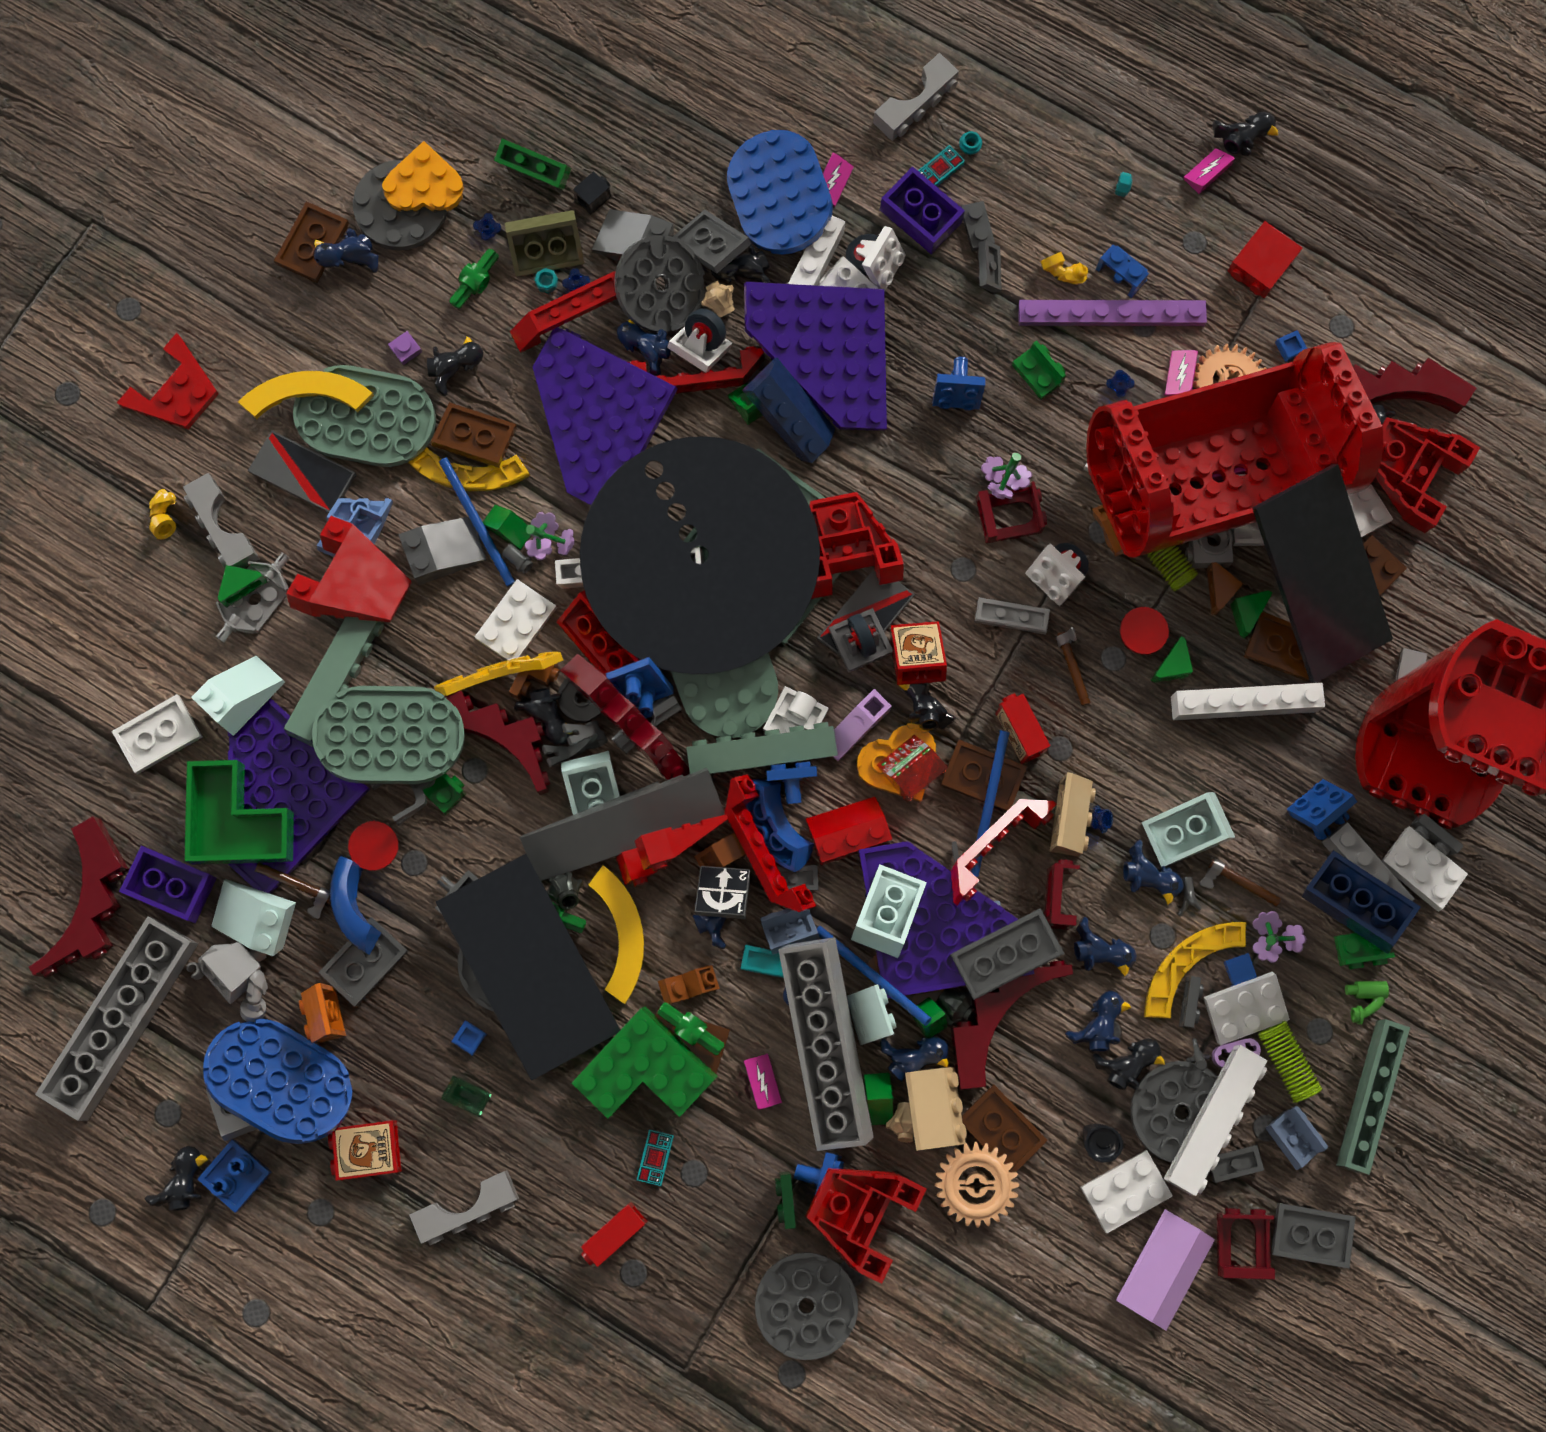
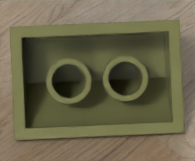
M574 210L505 223L516 277L534 274L544 268L555 270L585 264Z

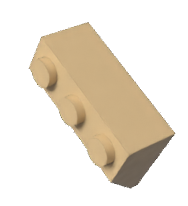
M1069 772L1060 779L1049 852L1079 857L1083 854V851H1087L1089 837L1085 836L1086 827H1090L1092 821L1089 805L1094 802L1096 791L1095 788H1092L1093 781Z
M954 1067L905 1073L916 1151L965 1144L967 1132L962 1122L961 1112L963 1105L958 1095L959 1079Z

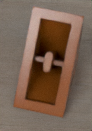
M1212 562L1206 570L1211 614L1217 615L1243 583L1220 564Z

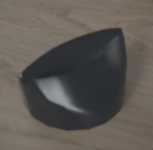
M1090 1124L1083 1127L1084 1146L1088 1155L1093 1160L1107 1163L1115 1160L1122 1153L1124 1141L1119 1132L1113 1127L1103 1124Z

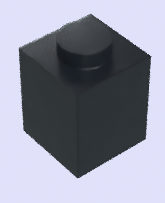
M593 171L573 189L575 200L591 215L611 198L610 183L605 177H599Z

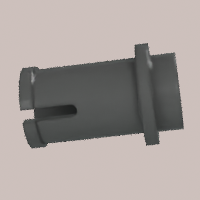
M513 544L508 545L504 549L502 556L516 567L517 572L525 574L532 568L533 562H531V557H526Z

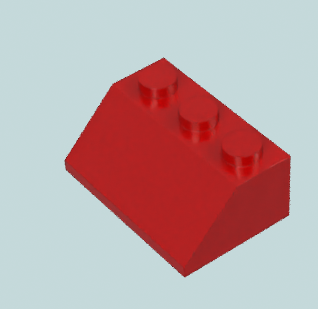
M875 796L805 819L821 866L859 854V849L890 844L893 840L884 813Z

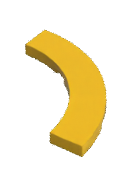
M301 371L281 375L260 384L243 396L238 403L253 417L258 419L266 411L282 403L283 400L292 397L299 398L318 395L330 397L359 412L374 397V394L358 382L342 375L322 371Z
M427 447L416 458L408 462L424 477L445 487L453 488L439 463L442 458ZM517 454L502 461L499 468L492 465L473 467L450 463L465 491L496 490L518 483L530 476V473Z
M559 651L540 653L532 659L528 655L477 669L476 673L464 678L462 675L435 685L434 690L444 696H448L467 687L501 676L529 670H543L563 661V658Z
M602 865L589 883V886L601 896L609 907L616 923L619 939L616 967L604 990L626 1004L638 982L644 957L643 928L637 907L622 882Z
M1246 922L1224 923L1203 929L1189 936L1173 948L1164 958L1152 978L1145 1001L1144 1017L1171 1018L1173 998L1183 976L1197 962L1209 954L1228 948L1246 947Z

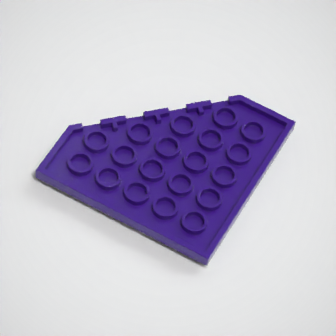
M746 282L744 284L745 332L763 347L762 350L772 360L777 357L816 406L833 420L832 423L838 429L885 431L887 429L884 289Z
M557 327L550 333L533 365V371L566 491L581 501L592 505L598 492L617 469L646 449L672 401L677 387Z
M270 698L234 736L228 732V760H238L245 765L244 809L288 808L294 812L293 862L262 863L289 875L361 800L370 788L365 784L348 782L334 776L321 764L314 747L288 736L284 727L290 715ZM258 863L228 864L254 889L271 894L281 884L279 881L255 872Z
M909 841L859 849L867 896L879 864L927 882L899 957L896 958L876 950L880 975L903 995L966 986L950 954L1018 920V918L978 890L968 902L963 900L956 906L953 903L951 871L926 855ZM1032 970V971H1030V972H1028V973H1026V974H1024V975H1022V976L1032 975V974H1034V970Z

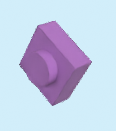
M408 331L388 344L402 365L422 353L421 348Z

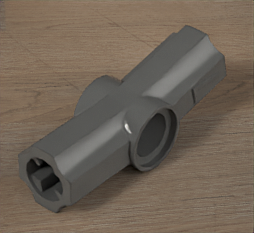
M672 694L653 703V715L650 717L653 726H659L682 711ZM621 731L612 738V741L626 755L635 747Z

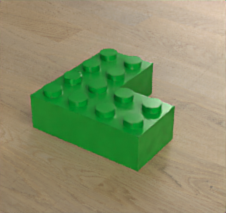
M238 760L187 761L185 862L192 865L293 862L294 812L288 808L244 809L245 765Z
M645 1006L640 1008L577 1076L572 1084L607 1119L617 1112L643 1082L680 1117L718 1076Z

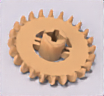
M1228 344L1224 345L1223 351L1217 345L1214 348V354L1208 349L1206 358L1203 355L1200 356V364L1196 363L1195 370L1197 372L1194 374V379L1197 381H1193L1192 387L1201 388L1213 384L1215 372L1219 376L1218 382H1222L1267 368L1258 369L1262 359L1253 362L1255 352L1246 356L1247 347L1239 353L1238 344L1233 347L1232 351L1229 350Z
M977 1142L974 1143L973 1150H970L967 1143L964 1144V1152L955 1147V1157L946 1154L949 1164L940 1162V1166L945 1172H936V1176L942 1179V1181L936 1182L935 1186L943 1189L936 1196L938 1198H945L941 1203V1207L950 1206L947 1215L950 1216L957 1213L956 1222L965 1218L966 1226H969L972 1220L975 1221L977 1228L980 1227L981 1220H984L987 1226H990V1218L1000 1222L998 1214L1001 1213L1007 1216L1008 1212L1005 1206L1014 1207V1203L1010 1198L1018 1197V1194L1012 1191V1189L1019 1187V1183L1011 1181L1017 1177L1018 1173L1009 1172L1013 1167V1162L1004 1164L1007 1155L1003 1154L997 1157V1147L988 1152V1143H985L982 1150L979 1149ZM979 1166L990 1171L995 1180H988L987 1176L981 1171L971 1172L966 1180H959V1177L969 1167ZM975 1178H978L980 1183H984L980 1185L978 1190L975 1189L974 1185L970 1184L974 1183ZM959 1190H966L969 1195L976 1198L982 1197L988 1190H995V1193L986 1202L976 1204L964 1199Z

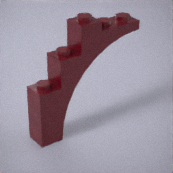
M1427 358L1422 364L1418 362L1411 372L1391 361L1386 368L1381 366L1375 376L1356 364L1353 366L1371 404L1395 399L1420 400L1441 406L1458 414L1466 406L1477 389L1430 358Z
M577 654L560 670L568 681L636 746L666 781L680 775L687 776L690 773L689 767L676 753L672 744L663 733L648 722L636 706L620 694L609 679L583 657Z
M460 690L445 696L459 711L465 733L489 739L509 751L526 769L538 794L542 795L549 792L547 786L551 782L547 771L542 772L539 764L543 762L539 747L534 749V746L543 744L541 737L545 736L541 722L536 723L534 717H530L506 725L505 723L509 722L505 708L500 709L497 703L470 712V710L474 709L470 695L465 696L463 691Z
M95 816L71 828L79 847L82 862V888L79 903L71 923L60 940L43 957L29 966L33 976L50 977L58 972L57 968L65 963L69 965L81 958L80 954L83 958L100 959L108 953L107 950L113 947L99 920L106 921L116 914L115 911L121 908L107 882L112 883L121 879L124 876L123 873L129 870L102 820Z
M1064 961L1049 962L1050 967L1040 968L1039 966L1034 969V974L1020 976L996 988V993H993L992 990L975 1000L972 998L973 1008L976 1010L974 1014L975 1026H972L971 1021L958 1022L956 1023L957 1028H951L955 1070L959 1079L958 1089L986 1087L985 1065L988 1047L994 1031L1006 1011L1022 995L1035 986L1052 979L1073 975L1072 964L1065 965Z

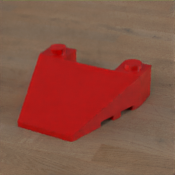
M1387 417L1382 423L1383 452L1381 464L1375 477L1403 520L1426 533L1437 525L1447 508L1446 505L1425 493L1440 465L1459 475L1470 467L1480 447L1461 435L1441 433L1437 429H1425L1417 427L1416 424Z
M857 492L810 501V509L817 526L820 547L819 572L811 599L832 595L831 574L870 566L875 568L879 585L903 581L904 562L898 544L886 533V528L882 523L879 524L873 516L871 509Z
M330 516L320 533L323 550L336 555L320 582L300 574L296 575L286 593L290 608L314 617L332 615L335 618L344 619L345 616L358 617L359 620L391 622L412 583L411 580L354 524Z
M727 814L704 819L700 823L693 825L686 823L681 825L680 828L672 830L669 827L638 837L634 841L636 848L621 852L616 857L625 885L633 883L634 887L647 883L649 877L659 870L668 867V863L728 820Z
M828 1168L805 1217L851 1268L882 1284L893 1260L869 1247V1244L890 1200L916 1212L927 1188L895 1172Z

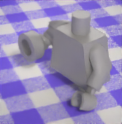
M239 942L232 945H213L198 958V963L191 962L187 965L186 969L189 972H193L196 969L191 978L199 980L205 975L229 1004L233 1003L247 990L246 998L240 1006V1014L245 1021L255 1022V1019H263L265 1016L266 1003L261 997L262 994H266L268 986L259 962L266 958L265 953L253 949L247 951Z

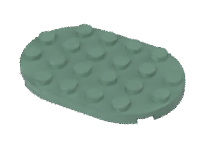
M337 365L323 369V372H330L350 378L373 392L374 397L359 412H356L342 402L326 396L318 395L295 398L293 419L300 436L314 451L333 458L381 467L402 465L413 460L424 451L435 431L436 414L428 394L417 382L397 374L349 365Z
M769 653L747 665L726 672L685 674L671 671L686 713L699 728L714 736H731V738L741 737L740 734L754 732L768 720L777 702L778 681Z
M356 686L336 693L335 697L325 705L323 704L313 723L312 741L321 764L331 774L342 780L362 784H420L439 778L453 767L463 749L464 726L457 708L443 694L435 690L416 686Z

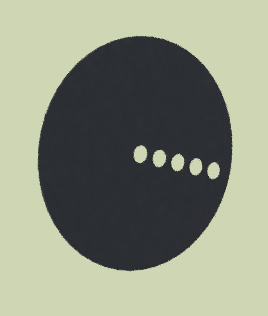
M706 436L685 437L657 444L637 454L618 468L606 481L594 499L584 523L580 544V570L585 593L593 612L609 635L635 657L641 660L650 657L655 665L661 669L685 674L726 672L747 665L774 649L791 633L806 611L815 590L820 562L819 537L813 513L802 491L789 474L772 459L750 446L732 440ZM651 461H657L663 466L662 475L655 479L649 478L645 473V467ZM663 482H668L674 487V495L668 500L660 499L656 493L658 485ZM679 503L685 507L686 514L682 520L673 521L669 518L668 509L672 504ZM684 525H692L696 528L697 537L694 541L684 542L680 539L679 531ZM696 546H703L708 550V559L702 564H697L691 559V551Z

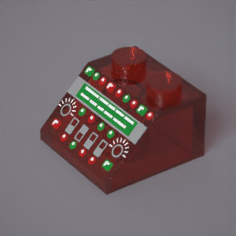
M916 735L911 736L876 765L907 803L941 777L948 769L934 750Z

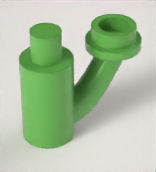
M1355 981L1354 985H1345L1346 995H1354L1356 999H1373L1364 1009L1362 1006L1351 1008L1352 1022L1361 1025L1365 1018L1381 1008L1389 995L1387 981Z

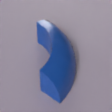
M752 779L759 796L745 806L752 814L753 821L758 831L763 835L764 842L770 854L775 858V861L784 868L796 872L808 862L814 843L800 836L787 820L781 802V783Z
M339 856L330 885L332 911L346 938L358 949L370 955L381 932L366 921L357 906V889L363 869L354 861Z

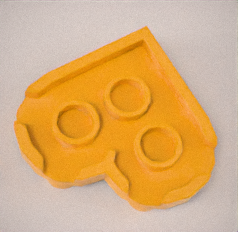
M425 141L391 170L382 183L387 202L392 208L400 212L401 210H413L415 212L422 207H426L431 211H450L457 207L463 199L464 187L461 177Z
M908 723L893 731L889 740L878 739L869 742L862 748L857 757L859 778L873 788L921 802L936 754V743L933 736L929 733V730L921 729L919 724ZM905 743L910 746L908 749L904 746ZM923 743L928 745V747L891 777L887 774L888 771L897 765L894 764L895 762H901V757L904 759L907 757L905 756L906 753L908 755L912 753L911 749L915 750ZM896 752V754L898 753L899 755L896 757L893 755V753ZM889 756L893 758L892 762L888 759Z

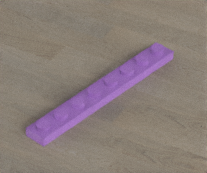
M1019 300L1018 302L1019 326H1205L1207 323L1206 300Z

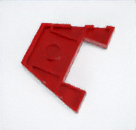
M176 333L163 350L181 365L151 400L146 399L132 387H129L116 403L121 408L130 409L145 416L149 415L158 418L160 421L189 430L219 393L183 339Z

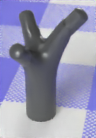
M1193 877L1183 878L1184 898L1182 907L1178 912L1179 916L1184 914L1189 905H1194L1197 910L1202 908L1194 894Z
M1193 1038L1194 1055L1187 1058L1186 1061L1195 1062L1198 1069L1204 1070L1207 1067L1205 1060L1210 1059V1055L1203 1054L1197 1039Z

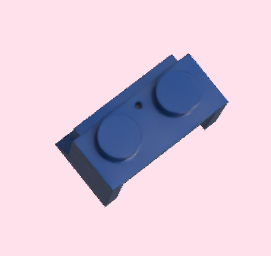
M1114 244L1103 254L1095 269L1100 272L1107 265L1116 272L1113 277L1115 283H1121L1125 279L1132 285L1128 294L1130 298L1145 284L1149 275L1148 270L1118 245L1115 246Z

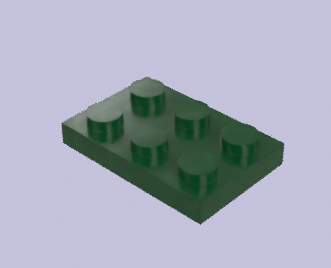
M789 1171L779 1172L780 1178H775L776 1195L781 1196L782 1204H777L779 1223H784L785 1229L796 1228L791 1174Z

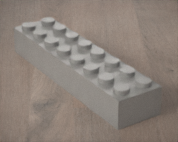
M147 916L35 1095L77 1121H88L198 943L158 919Z
M836 938L788 944L778 950L817 1151L866 1145L874 1137Z

